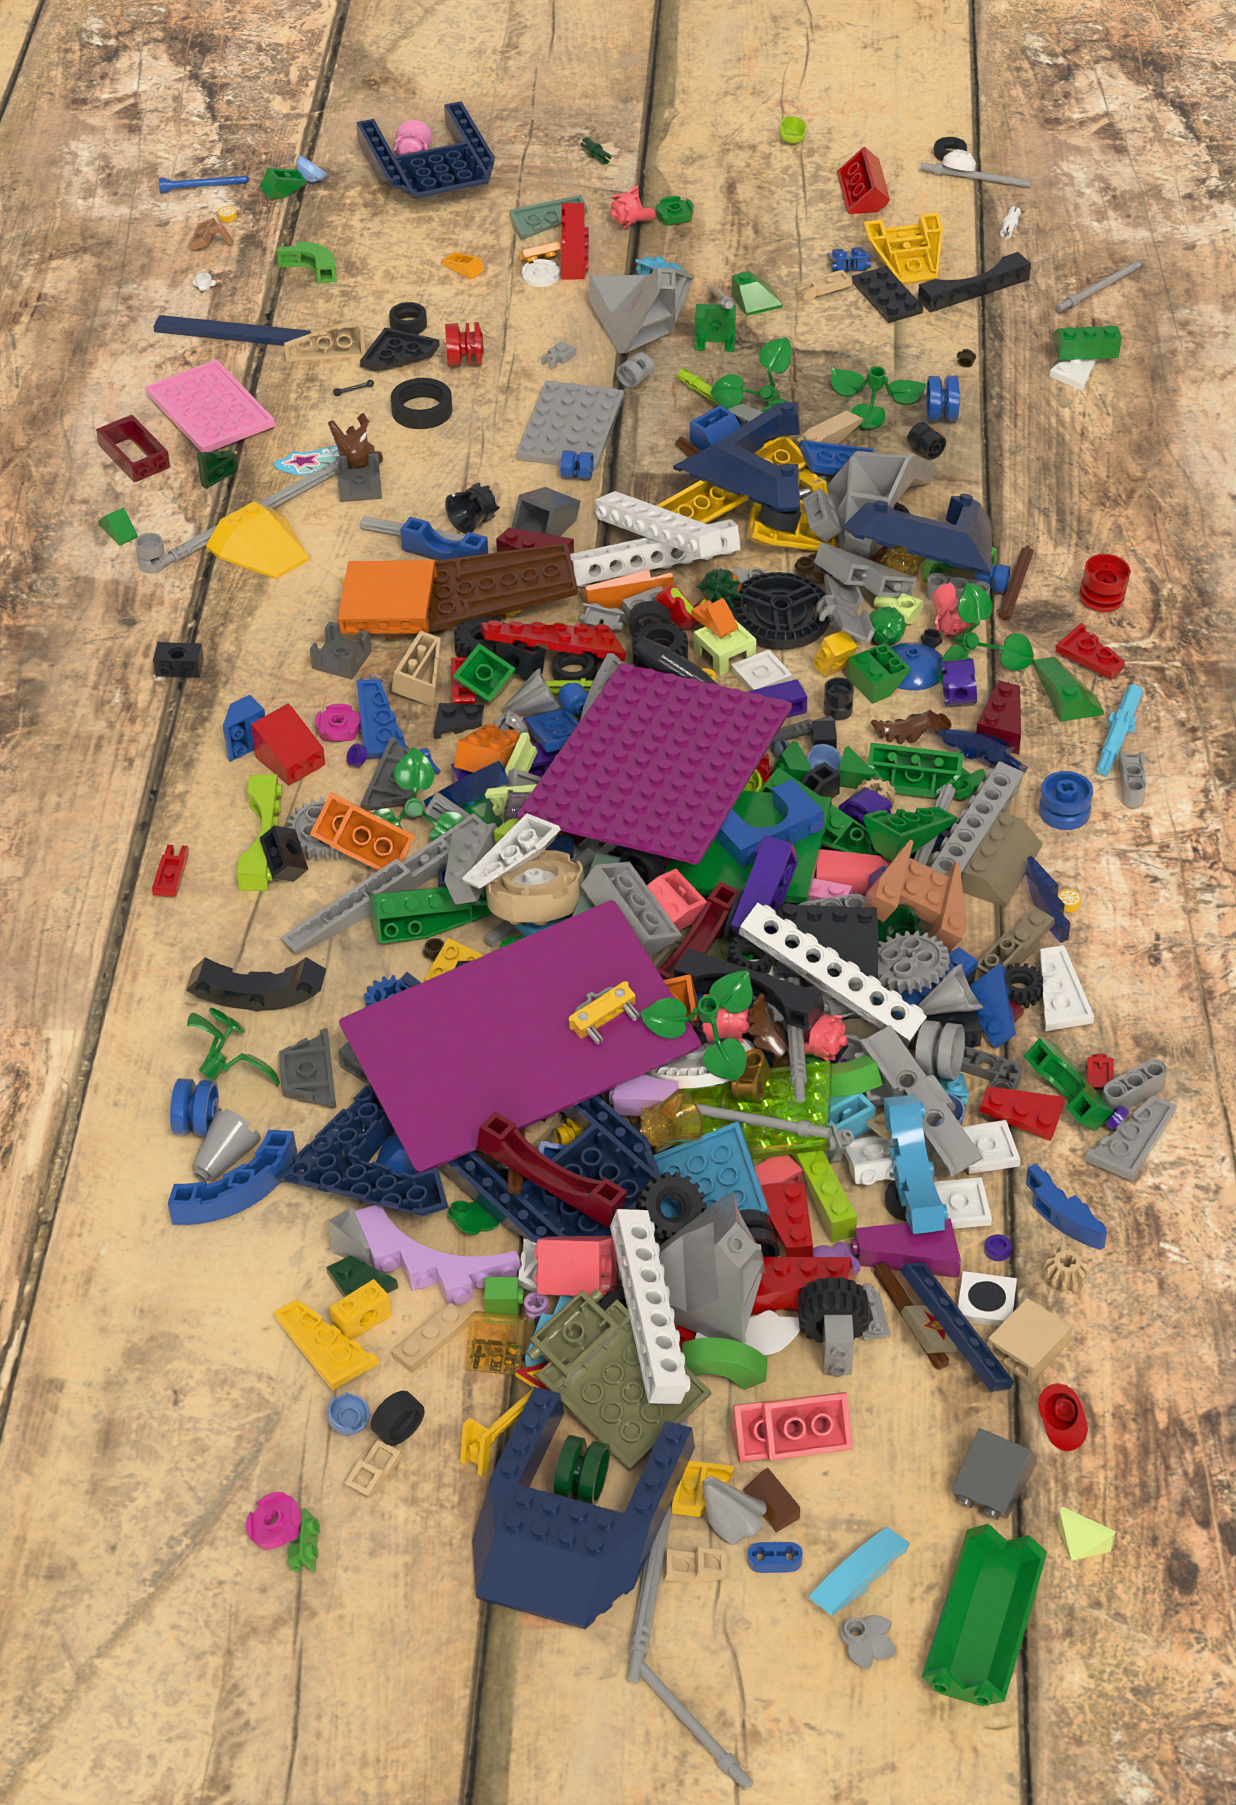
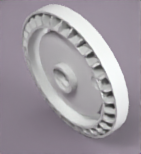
M720 1038L721 1043L726 1040V1038ZM742 1038L743 1042L739 1041L744 1047L745 1052L755 1049L749 1040ZM715 1040L705 1043L692 1053L644 1074L658 1079L678 1081L679 1089L713 1087L717 1084L733 1081L716 1077L705 1068L703 1061L704 1053L708 1047L716 1045Z

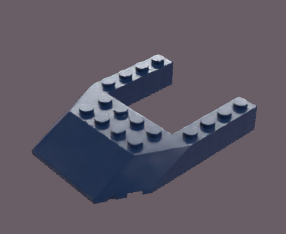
M462 101L444 105L445 124L457 144L394 156L374 119L356 122L358 142L377 178L414 198L488 184L495 157Z
M598 1095L562 1110L584 1132L551 1160L583 1177L601 1181L607 1178L627 1190L623 1209L638 1210V1207L635 1206L636 1201L639 1199V1193L649 1181L658 1174L660 1175L648 1139ZM473 1151L438 1166L499 1223L531 1242L537 1243L538 1239L545 1237L612 1236L610 1226L606 1227L529 1179L522 1183L520 1194H510L507 1191V1182Z
M534 1387L492 1473L472 1539L476 1597L483 1601L586 1629L596 1621L598 1615L607 1612L617 1598L623 1593L627 1595L634 1589L695 1449L692 1427L665 1421L625 1513L530 1488L564 1415L560 1393Z

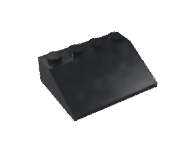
M777 904L776 915L783 920L788 919L792 921L799 931L804 934L809 933L813 935L820 945L835 950L839 954V958L845 962L850 961L860 968V972L866 976H873L878 979L877 908ZM788 940L785 942L788 948L794 949L798 947L795 941ZM813 954L806 956V959L811 963L819 961L818 957ZM776 959L777 976L802 977ZM836 969L827 970V973L832 977L840 976Z

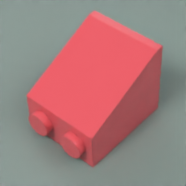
M612 1236L545 1237L537 1240L535 1258L538 1260V1271L535 1274V1285L538 1287V1294L576 1296L583 1290L589 1295L597 1289L602 1295H606L610 1290H618L616 1287L618 1283V1261Z

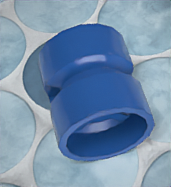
M563 450L560 464L561 477L574 478L577 475L579 479L591 480L594 463L593 453L580 452L578 455L575 451ZM578 461L580 462V469H577Z
M991 563L990 576L976 571L975 580L988 583L993 592L1005 594L1010 577V566L1002 564L993 566Z

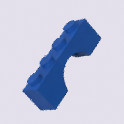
M409 517L400 529L403 550L441 560L489 554L488 537L467 532L461 540H448L437 534L429 521Z

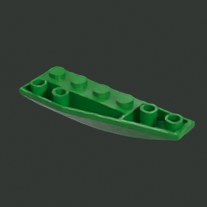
M779 767L759 791L772 793V788L793 779L808 796H819ZM831 805L822 845L840 852L883 856L875 851L867 828L834 805Z
M447 886L369 894L371 920L379 944L429 938L493 914L487 905L486 887L483 888L477 901L456 905Z

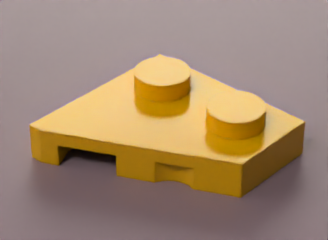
M689 1460L673 1497L672 1514L701 1517L706 1511L703 1481L708 1476H712L728 1484L734 1476V1466Z

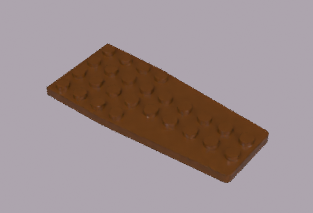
M556 544L435 561L438 576L433 579L428 611L429 632L456 627L458 624L462 625V620L469 621L472 618L479 617L487 618L488 615L495 617L576 596L578 594V587L568 545ZM387 633L384 636L386 641L417 635L418 633Z

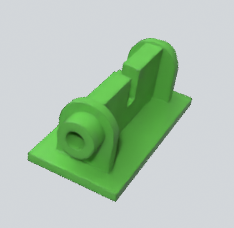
M302 1508V1520L299 1526L300 1534L294 1541H290L292 1544L297 1542L298 1544L289 1546L287 1564L292 1571H300L303 1566H307L312 1572H316V1559L319 1556L317 1542L320 1524L318 1519L306 1508Z

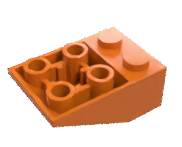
M485 724L483 727L458 740L454 767L499 778L503 775L515 745L520 738L519 732L516 730L504 731L498 729L496 725Z

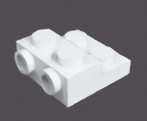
M880 1135L854 1139L846 1147L844 1155L849 1163V1173L855 1184L871 1185L875 1181L885 1179L895 1181L889 1146H894L892 1138H882Z

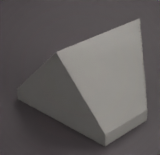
M348 1209L328 1220L333 1254L344 1258L352 1256L368 1265L371 1264L370 1248L354 1209Z

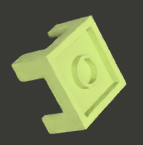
M737 621L738 629L723 638L717 636L707 627L694 632V653L701 657L704 649L713 656V670L719 676L729 671V658L746 651V658L756 655V638Z

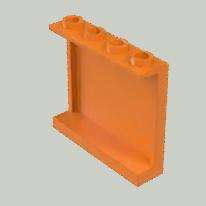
M435 560L348 561L338 614L341 634H359L360 630L367 631L370 634L419 633L420 631L429 633L428 611L433 579L438 576Z

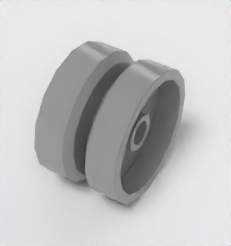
M925 1020L922 1023L916 1043L915 1061L926 1076H935L938 1072L940 1078L957 1079L962 1068L965 1050L963 1025L947 1023L942 1028L940 1022Z

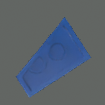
M1001 963L969 986L979 1003L983 1005L982 1009L975 1012L984 1033L995 1048H998L1016 1035L1013 1011L1008 998L1010 994L1009 988L1005 981L1006 970Z

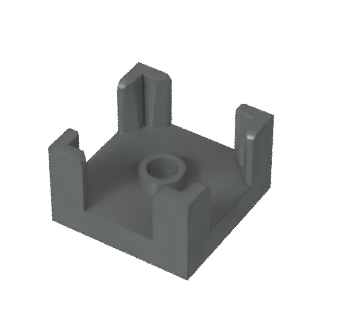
M378 453L368 454L369 467L348 469L347 456H336L340 502L382 499Z
M329 621L325 627L326 642L323 647L319 649L317 643H313L310 647L312 669L352 680L371 653L370 633L360 630V643L341 638L339 624Z

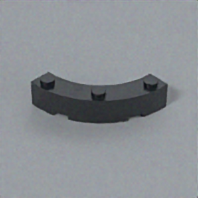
M204 957L192 969L186 991L199 999L231 1008L253 1011L276 1010L300 1004L319 993L327 969L305 957L297 964L285 968L282 973L250 971L246 975L232 972L233 968Z

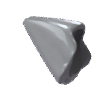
M538 669L501 710L504 713L512 711L521 716L554 711L559 709L560 706L547 687L541 670Z
M959 964L946 974L940 983L918 1004V1007L924 1011V1015L928 1016L976 1011L982 1009L983 1005L979 1003L971 991L963 972L962 964Z
M708 1476L703 1481L707 1520L714 1531L726 1543L734 1545L742 1538L752 1537L759 1531L763 1524V1521L759 1518L767 1510L764 1501L754 1498L712 1476Z

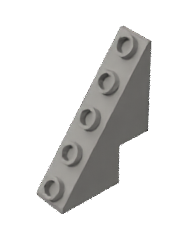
M820 542L814 563L845 585L864 586L877 596L899 598L902 593L911 596L917 579L914 576Z

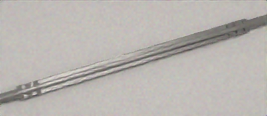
M337 460L258 503L274 509L338 474ZM217 525L170 550L165 555L161 564H159V559L154 561L153 563L156 564L157 570L171 562H177L206 546Z
M783 902V904H792V902ZM785 977V981L800 986V977ZM788 1024L791 1083L794 1085L795 1101L802 1103L806 1099L805 1084L807 1082L803 1029Z
M687 1417L681 1423V1425L687 1426L689 1417ZM672 1502L645 1562L629 1650L631 1662L627 1680L631 1683L639 1682L641 1662L648 1652L672 1514Z

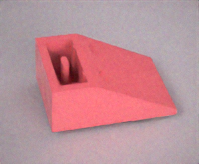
M677 869L657 877L647 885L678 930L694 924L707 903Z

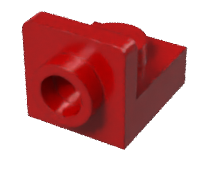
M1093 1054L1087 1058L1085 1062L1087 1081L1095 1090H1104L1105 1084L1114 1079V1058H1107L1105 1054Z

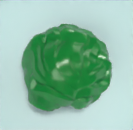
M888 606L875 609L869 614L875 631L873 637L876 642H886L890 646L895 645L901 640L906 631V623L900 611L895 607L891 608Z

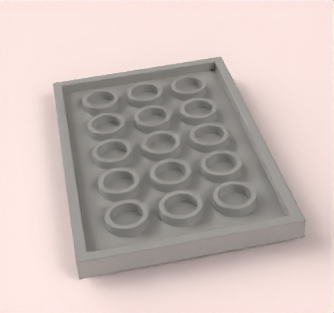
M545 381L517 450L516 460L560 466L563 450L575 451L578 455L580 452H591L594 455L593 470H597L624 400V390L578 385L576 383Z

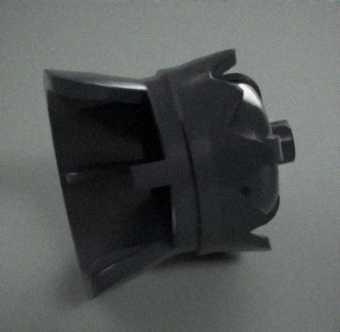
M480 483L473 484L465 492L448 495L445 501L449 520L457 530L464 534H467V532L472 533L481 522L494 518V513L500 508L496 504L495 496L492 494L490 486L481 487Z

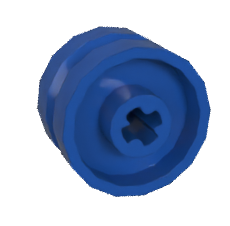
M928 376L926 389L928 422L939 421L942 416V408L946 421H957L960 407L958 376H946L943 389L942 380L939 376Z
M1059 771L1050 774L1041 785L1039 816L1047 825L1059 830H1073L1082 827L1090 818L1093 785L1089 779L1076 772Z
M177 1079L173 1088L170 1107V1125L173 1134L189 1135L193 1129L196 1136H206L214 1115L219 1108V1090L216 1081L200 1080L196 1086L193 1079Z

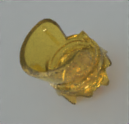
M897 545L886 551L880 561L882 565L914 577H918L920 565L927 559L907 553V548Z
M676 1090L662 1103L640 1108L642 1111H645L640 1116V1133L648 1139L651 1146L656 1147V1153L668 1149L677 1142L698 1141L702 1137L703 1122L701 1114L692 1097L684 1090Z

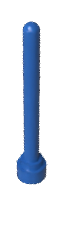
M233 176L179 181L159 178L160 193H168V191L175 188L248 183L249 177Z

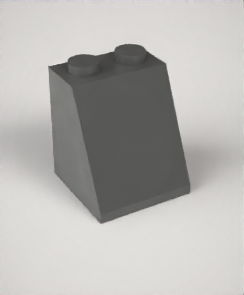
M547 487L519 494L512 528L561 536L576 522L581 501Z
M978 1428L951 1491L957 1497L956 1502L966 1507L972 1508L974 1504L983 1508L982 1513L993 1519L998 1520L1000 1516L1008 1519L1037 1464V1460L1031 1449Z

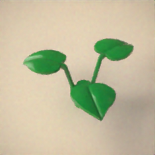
M784 337L769 341L760 350L759 361L763 367L768 368L767 373L770 385L763 386L760 391L743 388L744 381L742 377L729 374L723 376L714 384L711 390V397L719 405L729 409L742 403L744 398L743 392L760 396L769 405L764 407L761 412H765L775 404L788 402L785 399H780V392L774 388L776 384L773 381L771 371L776 374H782L789 367L792 355L789 339Z
M880 366L872 367L865 380L862 375L853 371L840 370L833 367L831 372V385L834 391L841 396L851 397L856 391L861 392L868 383L872 390L870 406L858 404L851 411V413L863 418V422L859 427L864 429L878 428L885 421V410L882 407L874 406L876 391L881 390L884 384L888 394L893 395L895 402L902 405H912L921 398L926 389V383L896 380L888 384V377H885L886 371Z
M965 583L964 590L958 601V615L964 622L974 624L969 628H965V632H960L956 635V646L950 647L945 652L942 661L971 659L968 657V650H974L979 646L1002 650L1000 663L1009 670H1022L1028 667L1034 660V653L1031 643L1025 635L1020 633L1010 634L1006 637L1003 647L981 643L978 636L971 632L980 624V620H986L991 616L992 602L989 595L981 587L972 583ZM940 664L938 682L942 683L943 675Z
M414 747L398 762L394 771L395 781L402 789H413L412 796L407 798L404 803L405 810L397 818H395L394 812L389 808H382L373 812V814L400 828L402 826L398 822L405 815L408 814L410 817L423 815L435 826L430 832V839L432 841L465 819L461 814L450 811L441 814L438 822H436L424 812L423 802L417 797V788L427 790L431 787L434 781V770L428 758Z
M748 971L734 972L717 980L711 986L709 995L703 996L699 1000L698 1008H693V1012L688 1017H686V1006L675 998L661 999L641 1011V1017L647 1028L657 1036L665 1039H675L682 1036L686 1030L685 1022H690L698 1015L702 1022L711 1023L716 1045L708 1047L704 1053L703 1061L707 1071L716 1077L734 1081L739 1080L744 1074L746 1068V1052L744 1047L734 1038H728L721 1043L716 1019L718 1018L719 1010L723 1008L732 1014L744 1012L749 1008L753 999V991Z
M210 1007L209 1012L216 1019L227 1024V1030L223 1034L202 1016L196 1013L189 1015L187 1027H197L215 1036L210 1051L199 1068L201 1073L212 1080H216L222 1070L227 1072L235 1063L245 1060L266 1072L274 1080L276 1086H279V1078L273 1068L251 1054L241 1053L229 1063L225 1062L227 1057L220 1051L232 1029L241 1034H244L246 1031L238 1021ZM221 1039L217 1049L215 1050L218 1040Z

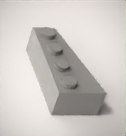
M480 823L474 827L457 829L452 832L444 881L455 905L477 901L485 887L476 888L463 882L462 878L496 845L493 832L497 829L495 823Z

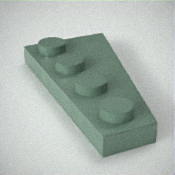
M578 195L509 210V216L521 241L561 224V203H584L586 214L587 206L582 196Z

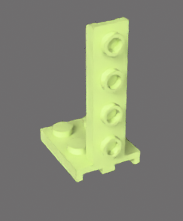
M521 733L497 788H489L485 793V797L487 799L490 798L494 805L492 809L495 815L500 816L503 824L509 819L517 818L518 811L537 785L507 787L509 770L515 768L528 773L537 754V749L531 744L528 733Z

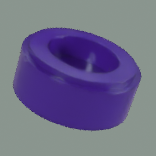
M358 743L353 744L347 752V763L356 768L362 766L367 757V748Z
M1119 1105L1113 1111L1114 1113L1105 1121V1125L1111 1130H1114L1129 1113L1123 1105Z
M1000 1234L991 1235L985 1241L984 1253L993 1261H1004L1011 1254V1241L1006 1236Z

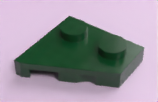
M231 450L197 453L201 486L205 489L210 488L238 470L236 453Z
M348 1256L326 1267L327 1274L343 1297H346L373 1279L386 1293L398 1289V1282L395 1278L352 1256Z

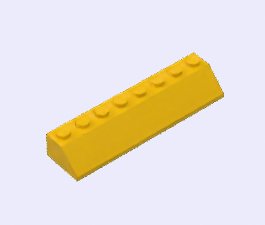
M780 436L764 444V447L754 453L775 465L786 463L798 464L799 470L808 466L800 449L788 436ZM700 480L656 506L708 524L746 502L748 496L742 493L736 495L711 485L707 481Z

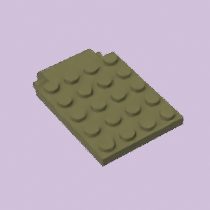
M597 1289L589 1295L582 1290L529 1339L534 1347L527 1354L533 1361L542 1355L549 1362L536 1375V1378L548 1390L560 1393L562 1404L600 1442L609 1444L610 1452L631 1472L652 1452L665 1421L681 1424L712 1393L684 1365L685 1373L690 1378L689 1392L685 1393L681 1404L648 1403L629 1310L616 1300L604 1311L597 1304L603 1298V1295Z

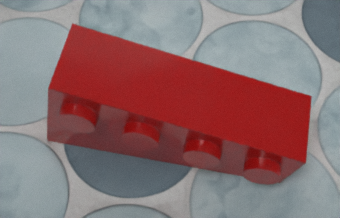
M561 203L562 280L585 279V272H589V227H585L584 203Z
M763 1257L765 1273L762 1274L751 1315L760 1314L768 1310L776 1313V1310L791 1307L792 1311L799 1310L798 1296L801 1293V1289L807 1287L809 1282H815L819 1278L843 1277L846 1280L855 1281L851 1257Z

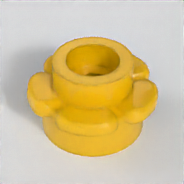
M564 1123L561 1124V1127L554 1129L557 1144L569 1145L576 1139L573 1128L566 1126Z

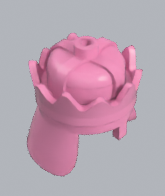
M418 120L403 122L396 131L394 152L398 156L428 150L427 147L433 139L430 128Z

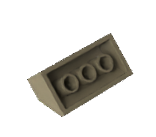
M1001 811L999 812L963 871V893L1003 907L1007 906L1042 847V842L1023 819Z

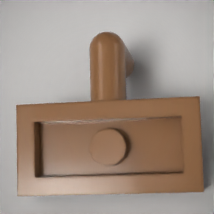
M214 218L198 223L190 240L189 247L192 251L206 248L210 244L212 235L220 233L227 245H231L234 241L222 224H218Z

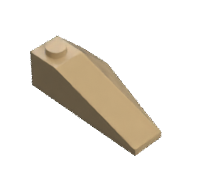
M363 321L342 322L285 342L286 362L363 357L366 353Z
M844 411L801 432L800 435L793 436L791 440L797 447L801 440L839 444L863 422V418L849 411Z

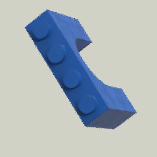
M793 779L772 788L773 806L785 818L778 825L768 828L750 826L731 808L715 839L741 867L755 862L756 847L759 842L762 843L765 835L796 843L809 835L825 829L823 810Z

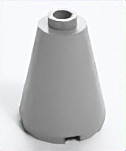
M218 1109L192 1165L195 1170L194 1175L201 1181H214L258 1144L261 1139L258 1131L255 1129L252 1133L248 1129L250 1123L231 1110L225 1109L222 1113V1109Z

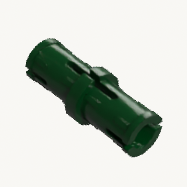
M588 137L582 140L584 143L581 142V147L588 151L592 158H597L602 164L610 162L605 157L611 159V155L603 150L600 144L594 143Z

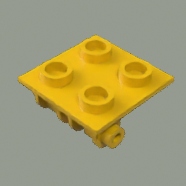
M448 938L423 980L427 981L454 969L458 961H472L484 955Z

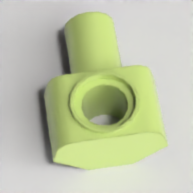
M902 593L898 599L876 596L874 607H895L904 616L905 623L913 625L920 616L924 601Z

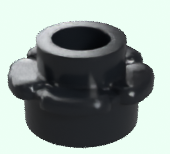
M926 629L921 635V642L936 648L942 643L941 633L935 629Z

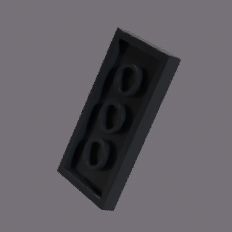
M887 266L852 276V283L887 323L923 313L921 303Z

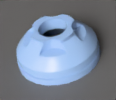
M298 156L296 160L297 169L306 180L311 183L324 180L327 174L305 157Z

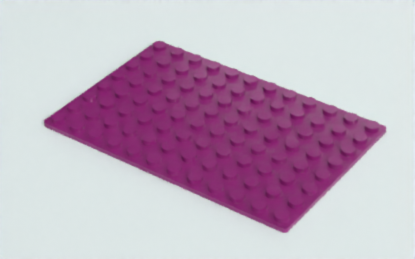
M619 664L518 811L517 819L521 820L526 814H530L558 825L561 829L560 831L692 864H699L790 713L792 703L783 699L770 698L761 694L719 686L714 683L710 684L692 678L688 679L671 673L667 674L649 668L645 669L633 666L632 664Z
M613 900L463 964L339 1020L346 1039L416 1173L434 1169L478 1149L479 1127L494 1112L517 1124L516 1128L520 1130L696 1051L701 1047V1041L689 1022H685V1033L675 1039L659 1037L645 1025L641 1017L642 1010L650 1007L656 1001L674 997L618 905ZM625 981L629 983V988L636 995L633 1007L640 1014L637 1020L633 1021L628 1013L624 1011L596 1029L603 1037V1041L600 1044H596L589 1034L580 1039L574 1030L569 1029V1017L575 1013L579 1005L588 1000L587 994L590 992L598 994L608 987L614 988ZM591 996V1002H593L597 998Z

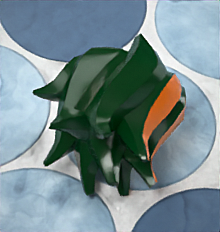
M714 569L706 573L701 583L695 586L703 593V597H706L707 601L709 600L714 603L723 598L733 608L735 606L731 599L742 598L743 596L739 593L742 587L741 582L738 581V576L729 569Z

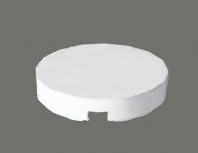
M537 259L534 260V263L529 264L528 262L523 266L522 279L531 286H550L560 279V267H557L556 263L551 260Z

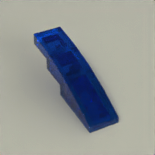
M496 761L438 791V793L463 809L484 797L487 789L500 788L510 783L502 762ZM435 794L423 800L426 808Z
M1029 856L1027 858L1026 878L1035 906L1055 918V925L1050 931L1060 943L1069 939L1071 923L1063 915L1065 904L1058 897L1059 885L1032 856Z

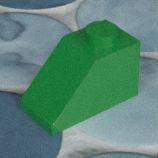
M268 168L260 187L268 198L284 199L305 185L307 181L299 170Z
M793 741L781 754L772 772L774 773L779 767L800 782L812 768L798 742Z

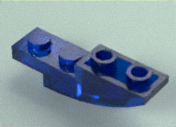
M944 729L938 732V735L943 737L944 743L951 747L956 746L962 750L961 753H964V756L968 759L973 760V758H983L984 756V759L992 764H998L1000 761L1024 772V774L1029 768L1010 755L1015 748L1014 746L993 735L971 729Z

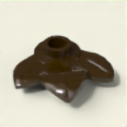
M817 553L810 554L808 557H800L797 560L795 571L813 582L825 583V574L833 576L814 563Z

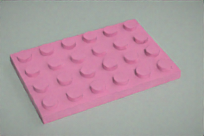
M217 359L145 386L148 396L200 452H211L275 426V419Z

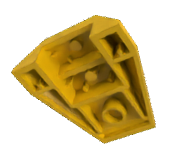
M939 212L920 214L918 224L885 228L883 219L864 222L868 241L887 268L891 270L902 284L938 279L943 232Z
M800 500L801 517L797 530L793 532L779 531L765 526L758 519L762 505L753 502L749 514L747 540L769 547L818 551L820 542L835 547L836 536L824 542L810 529L802 500Z
M256 501L220 519L206 544V549L219 559L274 579L309 561L307 552L288 520L275 509Z

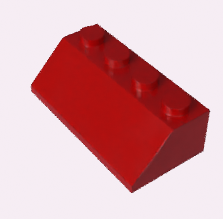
M865 146L837 170L849 214L877 213L890 201L880 160Z

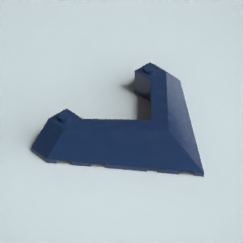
M798 402L775 404L721 440L673 465V469L679 472L685 470L689 472L690 476L701 481H707L711 485L733 494L740 495L742 493L748 496V500L760 505L763 503L769 504L773 510L778 512L800 510L798 464L786 463L775 465L754 454L764 447V442L770 438L774 440L780 436L800 435V408Z
M962 493L960 496H951L946 515V521L949 523L896 511L888 506L887 502L876 500L875 503H865L843 527L845 531L858 539L864 540L866 536L869 539L877 540V544L889 548H894L895 545L907 548L906 552L947 563L965 570L980 571L986 576L991 574L992 521L982 505L969 494Z
M368 1085L354 1097L355 1102L347 1110L343 1108L315 1136V1139L293 1158L294 1162L286 1170L282 1169L275 1176L277 1180L421 1216L449 1208L438 1168L410 1175L405 1172L402 1174L393 1172L390 1167L374 1161L368 1163L394 1131L372 1086Z

